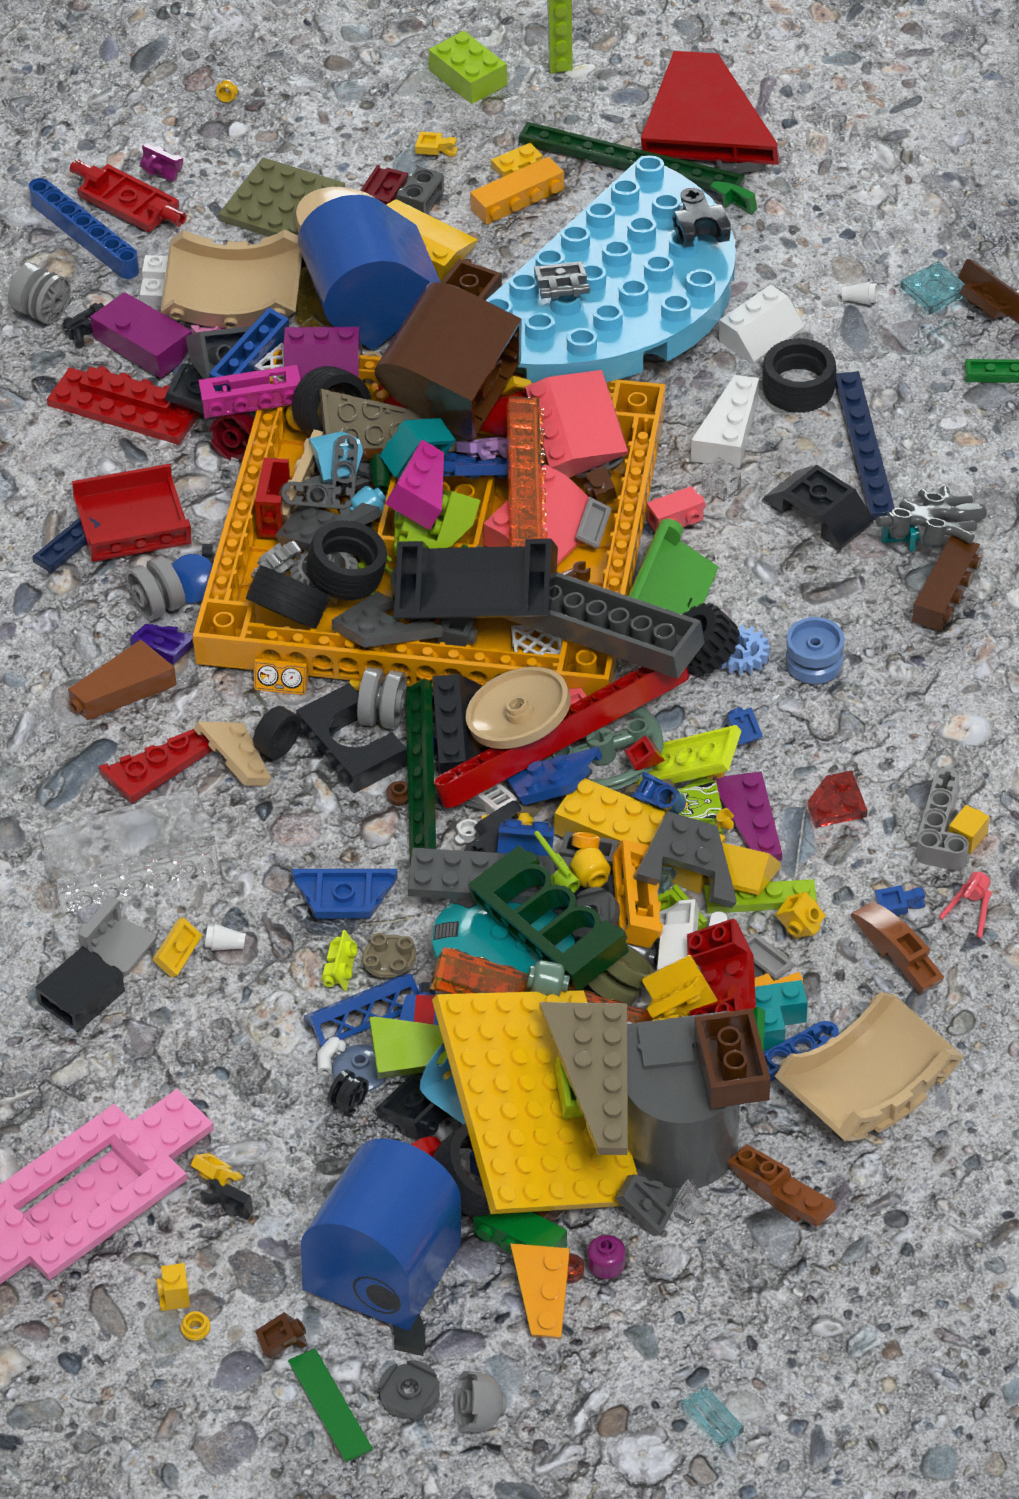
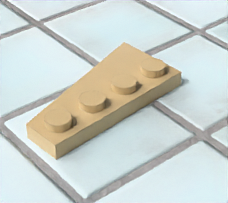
M313 430L310 438L324 434L322 431ZM309 438L304 443V453L301 459L296 461L294 476L288 482H304L306 479L320 475ZM291 486L290 490L285 491V495H289L290 500H293L294 496H304L306 489L303 486L304 491L299 492L294 491V486ZM282 501L284 523L298 505H289Z

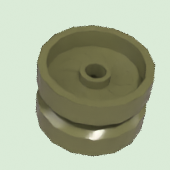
M627 944L629 952L588 985L606 1000L612 1003L627 1004V1007H630L639 996V988L645 987L642 982L643 978L654 971L649 962L638 951Z

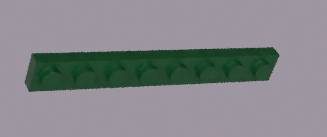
M425 678L406 689L410 866L412 848L436 849L432 682Z

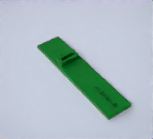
M314 1348L289 1359V1365L344 1462L346 1463L373 1451L371 1444L317 1350Z

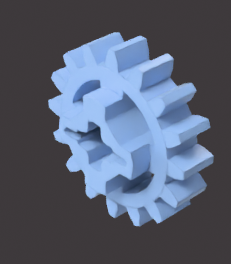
M741 625L740 629H738L740 636L738 637L739 643L735 646L736 650L729 657L728 662L722 664L721 669L728 667L730 674L734 670H738L739 675H742L745 670L749 674H753V668L761 670L762 663L767 664L768 656H770V646L768 645V638H763L762 631L754 633V627L745 630L744 625Z

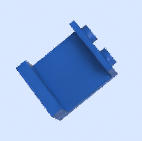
M506 819L505 823L499 824L497 853H509L520 845L527 852L532 851L535 855L549 856L534 833L539 831L553 849L554 827H549L547 822L535 821L533 825H523L521 820Z

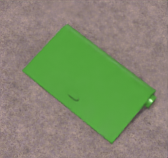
M663 519L657 527L628 596L683 614L685 611L688 612L691 607H697L705 602L719 567L680 541L684 530L679 522L673 519Z

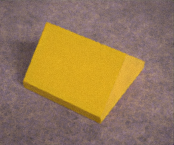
M722 843L735 890L759 895L781 868V863L769 853Z

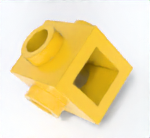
M807 892L788 896L775 914L785 926L787 932L795 939L804 936L811 937L816 934L826 916L817 902Z

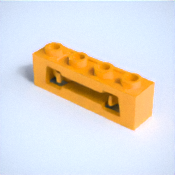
M623 839L612 855L615 898L620 906V917L617 923L628 937L626 943L650 948L654 941L660 938L663 931V923L660 922L661 902L658 901L657 892L659 883L655 886L633 879V875L638 869L649 845Z

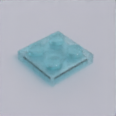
M937 261L902 279L900 288L932 314L964 297L960 294V291L965 284Z

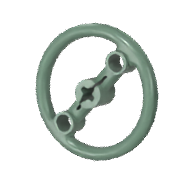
M638 707L625 714L635 718L628 722L627 729L611 733L609 729L601 727L586 736V743L575 747L568 745L541 761L553 759L562 754L568 755L599 747L602 758L592 762L598 765L608 764L615 759L616 749L630 744L633 745L644 735L655 743L662 754V730L658 721L651 713L642 707ZM655 765L638 771L633 767L617 776L588 780L612 790H617L643 778L641 776L642 773L650 772Z

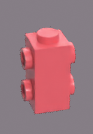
M691 486L647 502V522L655 532L660 521L663 519H673L679 522L682 527L695 524L703 520V510L706 507L704 498L701 494L698 495Z

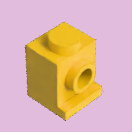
M185 1263L161 1266L162 1278L157 1279L161 1311L190 1307Z

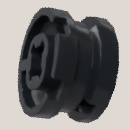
M348 1069L343 1070L330 1087L327 1097L328 1104L334 1108H340L347 1115L354 1114L356 1112L354 1107L357 1104L361 1106L365 1100L369 1081L361 1076L355 1077V1073Z

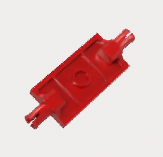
M75 159V162L73 161L70 164V172L84 178V183L77 189L78 196L149 233L164 220L178 227L185 223L187 215L177 210L180 207L179 200L109 164L105 165L102 169L95 165L91 167L79 159Z

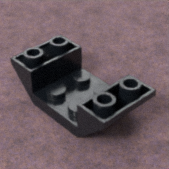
M819 465L795 471L764 496V501L781 512L794 505L822 523L821 538L839 550L874 522L873 517L856 489Z

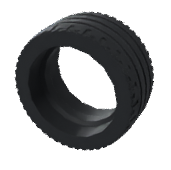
M805 338L781 341L771 347L765 355L762 370L763 391L768 401L777 408L794 413L810 412L825 406L831 400L836 386L837 368L833 353L822 343ZM792 369H805L814 372L819 377L799 382L785 379L780 374Z
M332 366L318 367L304 375L294 390L291 404L292 415L299 429L310 437L313 430L322 431L324 434L323 427H321L318 419L319 389L328 390L333 385L341 383L345 394L371 400L368 387L359 377L351 372Z
M338 520L325 524L318 529L311 541L307 556V575L316 588L332 598L347 601L365 598L378 588L382 580L387 562L385 542H383V539L377 532L356 521ZM331 552L351 553L364 560L368 566L362 569H347L330 561L325 554Z
M260 565L256 575H254L253 582L250 584L246 596L247 600L312 629H316L320 623L330 598L328 594L262 565Z
M464 1124L442 1141L436 1149L433 1158L450 1173L456 1182L461 1195V1213L479 1217L491 1213L484 1187L477 1185L468 1177L461 1165L460 1148L473 1150L467 1126Z

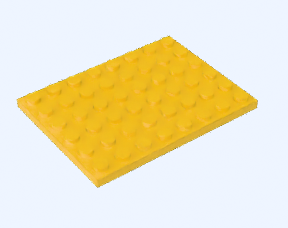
M584 990L561 991L559 997L554 994L546 996L540 992L437 994L432 999L490 1213L503 1214L622 1206L615 1197L627 1176L638 1175L633 1157L629 1149L627 1155L597 1154L587 1130L585 1118H562L554 1066L557 1048L553 1038L550 1037L547 1023L539 1009L540 1002L587 1003Z

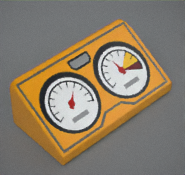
M255 658V690L298 695L306 693L308 685L306 663Z

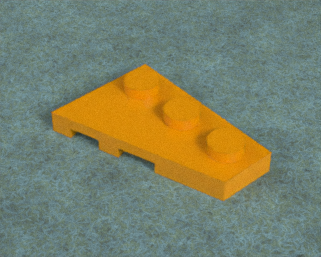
M511 1244L532 1337L562 1339L570 1248Z

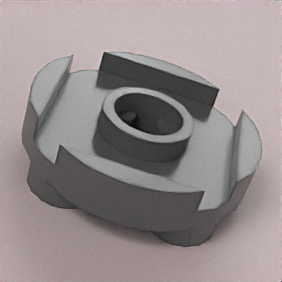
M592 887L583 890L576 896L578 898V906H588L596 910L601 922L607 920L613 926H617L620 917V906L617 899L611 893L600 887ZM579 928L572 933L580 940L592 928Z
M416 1360L407 1361V1364L397 1366V1364L390 1366L380 1380L381 1404L394 1416L410 1419L411 1421L423 1419L425 1414L434 1409L440 1398L439 1381L435 1371L429 1365ZM411 1385H414L416 1392L413 1394H406L403 1390L404 1387L409 1388Z

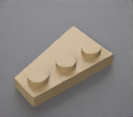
M197 721L194 730L198 735L204 734L210 741L208 746L214 752L219 751L225 757V765L244 785L268 786L271 776L258 750L254 747L253 740L244 723Z

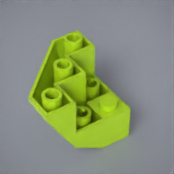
M443 489L442 511L430 530L395 510L394 555L397 556L398 542L423 541L429 548L451 547L473 526L481 500Z

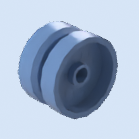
M820 617L804 618L795 622L788 630L786 640V666L789 673L794 678L810 684L826 683L836 678L842 670L845 638L842 629L836 623Z

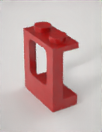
M263 459L255 497L258 537L277 538L276 533L284 525L282 496L279 495V491L283 484L291 480L289 459Z

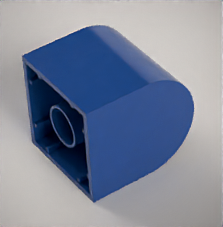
M352 194L331 199L313 210L304 220L299 230L298 245L328 321L334 327H359L360 343L373 351L399 330L425 286L432 282H440L417 225L371 196Z

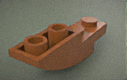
M873 901L851 913L850 916L883 957L889 955L920 994L942 983L944 979L943 974L928 957L929 947L894 913Z
M748 1144L743 1146L727 1161L728 1166L755 1193L795 1222L802 1218L818 1227L836 1210L835 1201L793 1178L790 1168Z

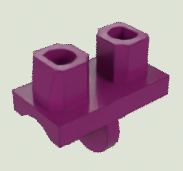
M144 144L142 146L143 157L140 167L144 168L145 172L151 176L157 174L172 182L177 180V173L182 170L183 158L178 155H170L159 146L153 147L149 144Z

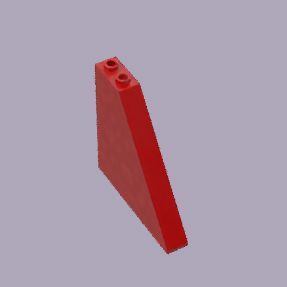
M674 51L641 136L642 150L679 159L721 160L725 162L779 165L778 143L718 53Z

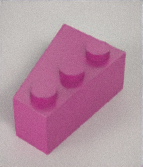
M421 440L385 502L389 507L428 530L431 529L442 511L444 452Z

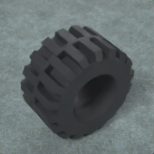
M701 603L697 607L693 606L682 615L701 621L705 643L688 664L687 668L694 674H710L715 669L721 668L722 664L727 663L730 659L729 657L734 654L735 646L739 643L738 637L740 632L738 626L716 605Z

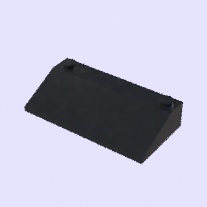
M551 538L525 539V546L429 548L423 541L398 542L394 619L549 617L557 575L558 546Z

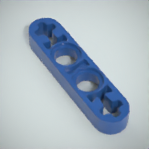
M830 1021L818 1022L765 1051L764 1056L771 1079L770 1082L777 1079L775 1075L780 1069V1065L772 1062L774 1057L781 1056L786 1058L790 1054L804 1053L795 1049V1046L798 1044H807L810 1047L808 1051L824 1045L830 1038L839 1035L837 1025Z

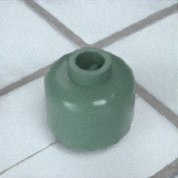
M539 960L535 966L530 965L526 988H530L531 992H540L546 996L554 994L559 997L561 991L567 992L570 976L564 975L565 969L562 964Z

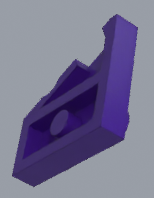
M144 624L130 637L131 646L142 640L171 664L177 662L194 646L193 633L178 632V627L173 626L161 627L153 624Z

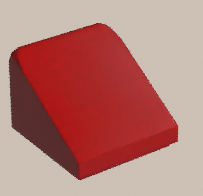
M646 735L624 751L636 771L665 761L655 743Z

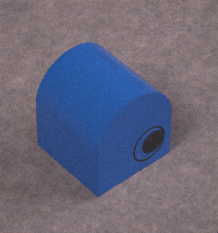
M384 1138L373 1139L363 1143L352 1157L302 1236V1290L410 1331L416 1318L423 1310L461 1246V1195L450 1173L432 1156L408 1143Z

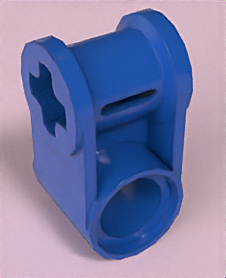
M642 773L643 779L636 792H632L631 797L666 812L670 811L679 814L684 810L686 798L681 792L651 774ZM671 795H674L673 801L669 804H666L667 799Z

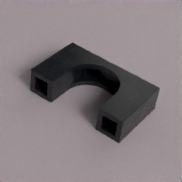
M348 683L297 709L296 715L301 719L299 735L305 736L308 739L312 750L315 753H320L328 769H333L337 773L341 784L348 786L355 794L407 766V748L393 732L361 747L344 746L332 738L338 730L358 720L359 693Z

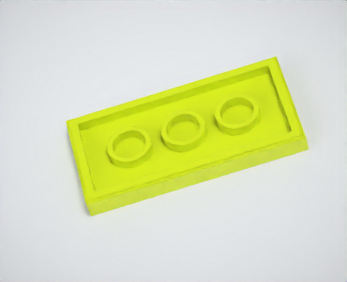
M737 725L663 742L661 755L665 761L655 765L648 774L660 780L671 779L673 783H679L729 771L741 730ZM643 778L639 779L636 785L639 786Z

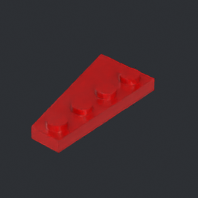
M192 729L167 739L168 743L163 745L144 748L145 752L133 757L128 754L119 758L120 762L110 766L107 763L98 766L99 773L131 803H134L213 750L208 746L210 741L204 734L198 735Z

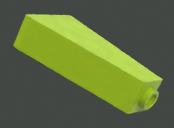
M370 1017V1031L377 1078L382 1079L424 1073L430 1059L443 1043L439 1025ZM446 1050L440 1055L437 1061L438 1065H441L447 1059Z

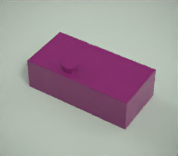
M126 292L90 316L95 340L159 378H162L180 365L188 352L186 336L192 334L190 329Z

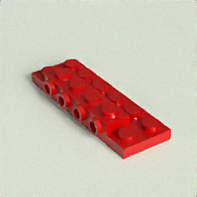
M103 366L98 368L89 367L86 372L69 367L47 398V404L50 407L180 445L201 414L165 400L170 386L166 385L161 388L153 385L147 379L138 381L132 379L126 373L117 375L111 373Z

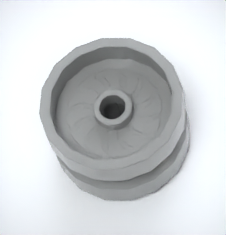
M160 555L148 560L146 567L138 565L127 570L126 579L130 593L138 609L147 620L154 621L164 616L166 609L172 612L185 606V593L180 579L173 566L164 556Z
M366 668L361 680L358 697L357 716L359 724L374 726L380 720L383 728L398 729L406 700L407 677L405 672L391 670L385 677L382 669Z

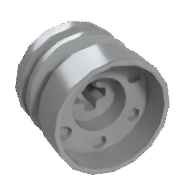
M29 262L18 269L12 278L8 290V303L12 309L20 313L30 315L32 318L45 324H52L62 316L67 308L71 295V285L66 277L60 276L55 272H48L47 269Z

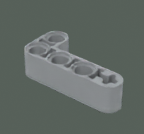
M950 768L940 769L934 776L917 835L916 858L925 865L949 870H960L967 864L969 842L962 835L947 832L957 799L959 782L957 772Z

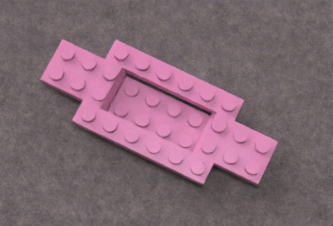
M178 1089L134 1120H131L120 1108L113 1104L1 1183L0 1284L26 1265H29L32 1269L36 1267L48 1280H51L187 1181V1173L173 1159L214 1130L213 1122ZM111 1144L112 1150L25 1213L19 1210Z

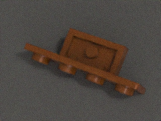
M966 259L958 277V280L965 284L960 294L965 296L970 304L984 310L985 315L990 318L997 319L998 317L1010 316L1019 323V293L972 259Z

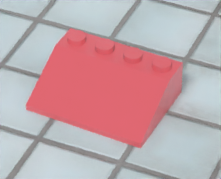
M602 370L547 377L525 386L550 467L570 478L590 470L592 467L595 468L629 454Z
M544 464L537 471L539 539L551 538L558 546V566L581 543L575 537L589 497L565 474ZM510 498L483 523L484 545L488 547H511Z

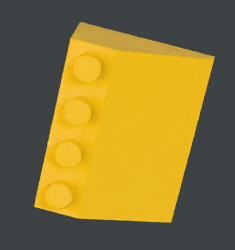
M397 199L386 204L417 225L440 282L459 259L464 260L478 242V239Z

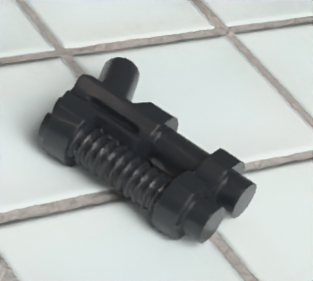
M93 303L87 310L73 316V318L68 317L61 323L69 339H74L76 347L81 348L85 345L83 334L90 335L93 333L91 320L89 319L91 315L104 307L103 303Z

